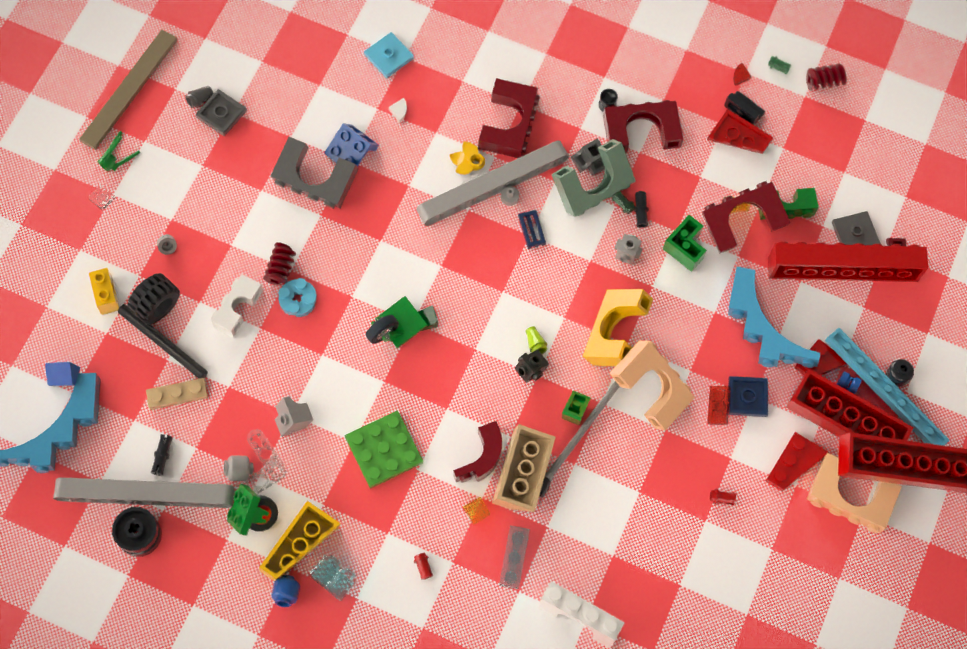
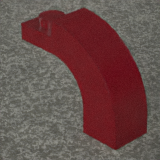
M497 421L478 427V435L483 445V452L475 462L453 470L455 482H467L472 479V476H475L476 481L479 482L494 471L502 450V435Z

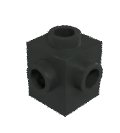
M536 350L530 354L524 353L521 355L514 369L527 383L541 378L549 363L539 350Z

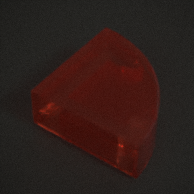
M743 62L734 71L733 83L735 86L750 80L752 77Z

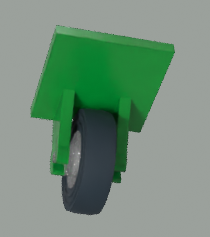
M404 296L377 316L375 321L371 322L372 326L367 330L366 337L372 344L381 341H391L398 349L428 325L407 297Z

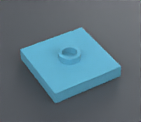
M392 32L364 51L365 57L386 79L414 59V55Z

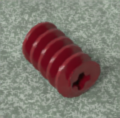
M840 63L822 67L818 66L815 69L809 68L806 73V85L810 91L812 90V85H814L815 90H818L819 84L822 89H825L826 83L829 88L833 86V82L836 87L840 85V81L842 85L847 83L845 69Z
M276 242L270 256V261L267 264L268 268L265 270L266 275L263 276V280L274 285L287 283V279L283 276L288 277L290 275L286 271L292 269V266L288 263L294 262V259L290 256H296V252L289 245Z

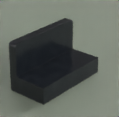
M736 91L735 94L731 92L724 104V107L753 125L765 114V110L739 91Z

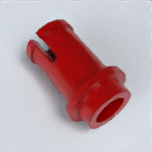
M716 488L711 490L709 500L713 504L723 503L734 506L736 493L719 491Z
M426 553L415 555L413 562L417 565L421 580L433 577L434 575L428 562L429 556H426Z

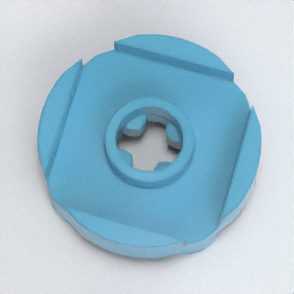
M298 278L288 281L280 288L278 300L281 309L286 314L303 317L311 313L315 308L317 300L316 290L305 279ZM295 295H302L300 302L292 300Z

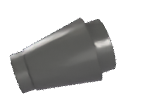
M207 85L188 91L185 99L191 108H198L214 93L212 88Z

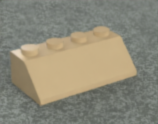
M520 424L514 428L492 501L493 504L511 510L535 512L555 436Z

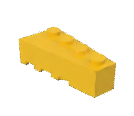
M307 500L260 565L259 571L275 582L340 527L341 523Z

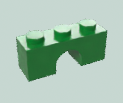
M815 188L797 189L793 196V203H786L781 200L789 219L802 216L803 218H810L815 216L819 208ZM758 208L760 220L765 219L764 214Z

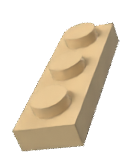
M204 378L146 389L149 410L208 398Z

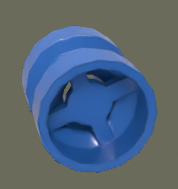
M844 371L837 385L855 394L862 380L857 377L853 378Z

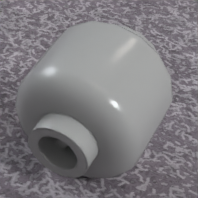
M232 455L228 457V460L224 461V476H227L229 481H247L249 474H253V462H250L249 458L245 455Z

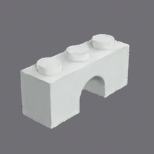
M243 274L240 275L239 279L236 278L234 280L231 291L223 297L222 305L211 316L213 327L233 338L243 324L242 316L234 312L236 306L241 303H247L254 307L263 293L260 283Z

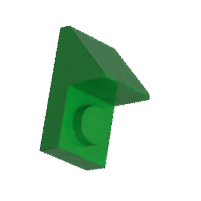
M573 390L561 418L580 425L591 397Z

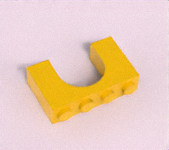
M643 289L607 290L582 357L593 366H616L633 347L625 340H610L613 328L621 319L627 316H648L653 298Z

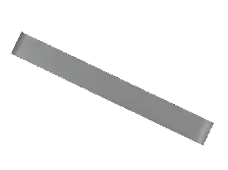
M554 141L421 203L416 208V211L424 225L430 226L500 193L507 186L518 185L567 161L570 156L561 141Z
M56 478L53 499L63 502L232 508L235 487L228 484Z

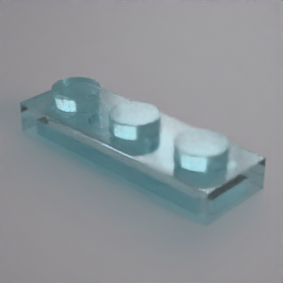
M510 525L499 586L519 590L530 529Z

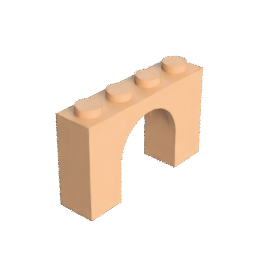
M639 340L609 374L621 388L631 389L646 372L654 370L661 380V393L658 400L644 416L655 429L666 431L695 397L690 392L691 388L679 378V373L672 369L668 364L669 361L657 351V346L651 341Z
M827 453L822 459L806 500L811 501V504L816 507L829 509V512L833 515H842L848 518V521L853 524H862L871 532L881 533L887 527L902 486L879 481L872 500L868 505H851L839 493V458Z

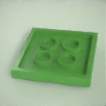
M398 410L344 435L370 489L423 464V459Z

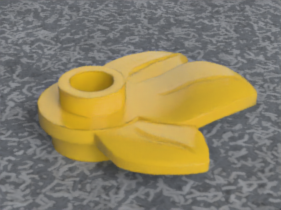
M467 141L463 142L462 151L449 155L452 163L457 166L455 172L461 175H467L473 170H481L485 166V158L479 153L478 147Z

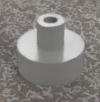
M507 186L501 191V201L503 204L513 206L518 202L519 191L515 187Z
M165 234L158 238L157 247L162 254L169 255L176 250L177 243L172 235Z

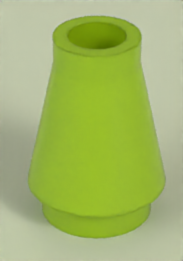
M535 326L527 328L525 333L530 352L539 350L541 354H544L548 349L547 342Z

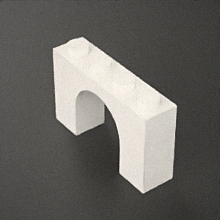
M550 581L538 606L539 609L555 618L558 614H563L578 621L592 631L594 634L593 640L609 649L625 623L553 581Z

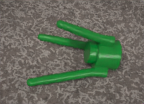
M122 131L117 134L104 155L97 161L107 172L110 169L115 171L119 166L140 154L138 150L115 163L117 159L111 153L121 141Z

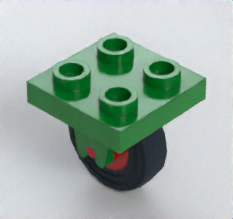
M240 484L239 489L234 494L233 506L228 511L227 522L240 535L247 536L249 529L256 532L270 529L277 521L279 512L276 503L271 498L265 495H257L248 485Z

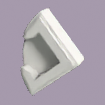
M404 98L389 106V111L399 123L403 121L407 112V104Z

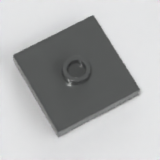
M217 89L195 116L225 137L247 112V108L220 89Z
M868 211L833 219L831 222L839 243H844L845 245L862 243L863 245L881 244Z

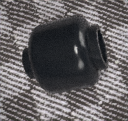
M898 359L889 365L886 375L897 387H902L913 378L914 368L909 361Z

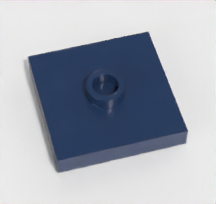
M729 376L728 415L768 417V378Z

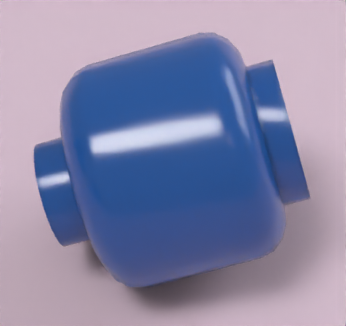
M283 575V577L278 578L274 582L271 597L276 605L290 607L297 602L300 584L294 580L293 576Z

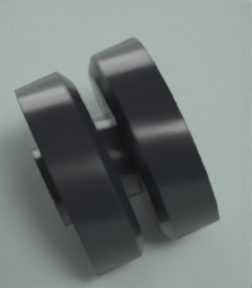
M131 507L125 509L116 516L112 524L114 541L126 554L133 557H143L151 554L161 541L162 530L159 522L144 508Z

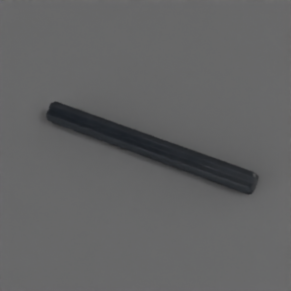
M126 304L119 307L118 313L198 379L207 376L208 371L152 325L144 324L129 310Z

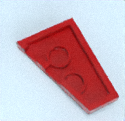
M727 109L707 137V140L763 154L774 137Z
M794 432L765 481L780 491H784L829 452Z

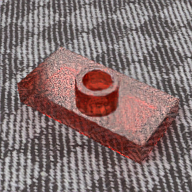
M710 386L708 425H728L730 386Z

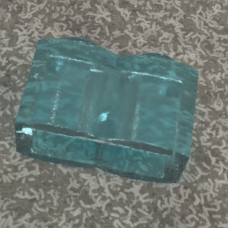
M324 555L310 571L309 575L341 602L357 583L356 575L348 568L345 570L341 568L339 560L334 556L328 557Z

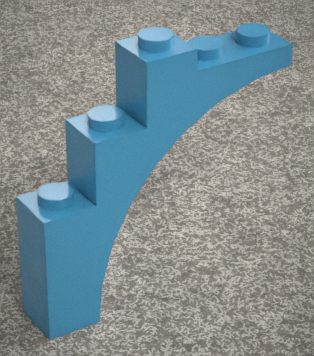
M736 267L728 315L736 319L746 318L743 339L750 343L762 342L758 364L772 368L773 366L777 367L778 361L781 360L786 364L798 363L808 368L817 367L820 358L819 352L805 349L790 342L779 334L766 319L756 297V270Z
M79 373L69 402L61 415L48 429L34 439L19 446L0 450V467H7L9 464L28 466L30 463V466L37 473H48V471L55 470L56 448L69 450L70 447H77L78 424L84 427L98 424L100 378L97 373Z

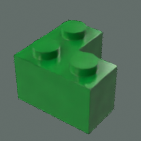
M688 215L665 240L663 250L692 272L704 259L707 250L695 241L700 236L704 226Z

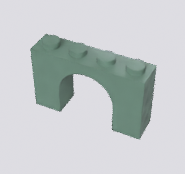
M612 139L598 147L605 167V173L601 183L592 190L584 191L575 169L569 166H565L551 174L568 214L574 217L580 216L589 208L598 206L601 201L613 197L615 193L630 187V184L636 181L621 142Z

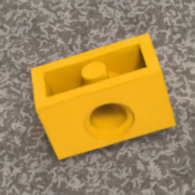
M108 268L88 272L96 307L100 314L104 315L118 311L119 303Z

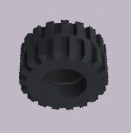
M156 273L146 278L135 288L128 300L127 306L144 324L151 325L164 318L173 309L180 296V290L162 273Z

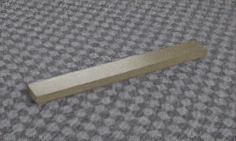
M164 30L159 32L79 138L81 143L94 150L98 148L178 41L177 37Z

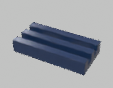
M532 210L519 213L518 219L527 249L546 245L537 211ZM531 215H533L536 228L540 237V240L538 241L531 222ZM523 217H526L533 242L530 241Z

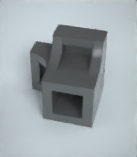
M598 138L586 144L571 156L573 163L580 173L588 169L591 175L594 176L605 170L598 151V147L602 145Z

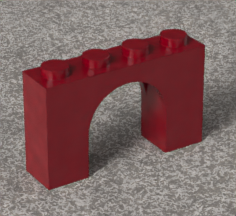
M498 78L495 79L491 102L516 109L520 113L522 120L511 129H500L483 125L478 140V149L520 158L522 152L526 153L528 142H525L526 136L530 137L532 126H529L530 121H534L536 115L534 106H538L540 95H537L538 87Z
M664 100L656 103L645 102L643 104H627L625 106L612 105L604 108L603 121L607 142L612 139L621 142L625 153L628 152L629 148L626 127L630 122L638 119L649 120L658 127L663 149L681 148L683 134L676 101Z
M761 182L756 185V189L750 191L747 188L740 191L739 196L735 198L728 196L721 200V204L715 206V203L704 207L705 210L702 211V216L719 254L738 246L729 226V215L739 205L751 204L758 207L764 214L771 232L790 224V220L773 182Z

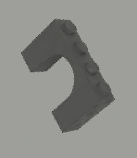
M289 136L270 176L274 180V184L282 188L288 186L292 192L299 195L301 193L307 194V198L315 202L321 200L325 202V206L331 209L335 207L341 209L358 172L357 165L339 157L332 174L324 183L319 185L306 184L300 178V167L309 147L306 143Z

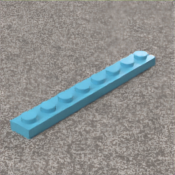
M840 328L836 329L824 340L903 422L914 427L912 431L924 443L945 446L950 441Z

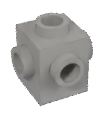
M624 234L622 240L618 239L614 249L617 250L615 259L633 265L635 258L639 259L643 248H640L642 241L634 235Z

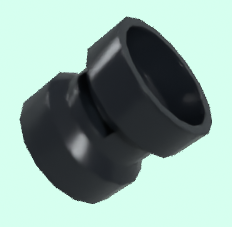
M604 89L601 92L598 107L602 112H604L606 107L617 105V92L613 89Z

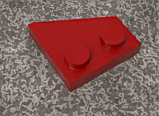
M818 339L809 349L820 353L818 366L808 368L797 363L794 368L803 375L808 369L820 375L831 372L838 367H844L847 363L831 347Z

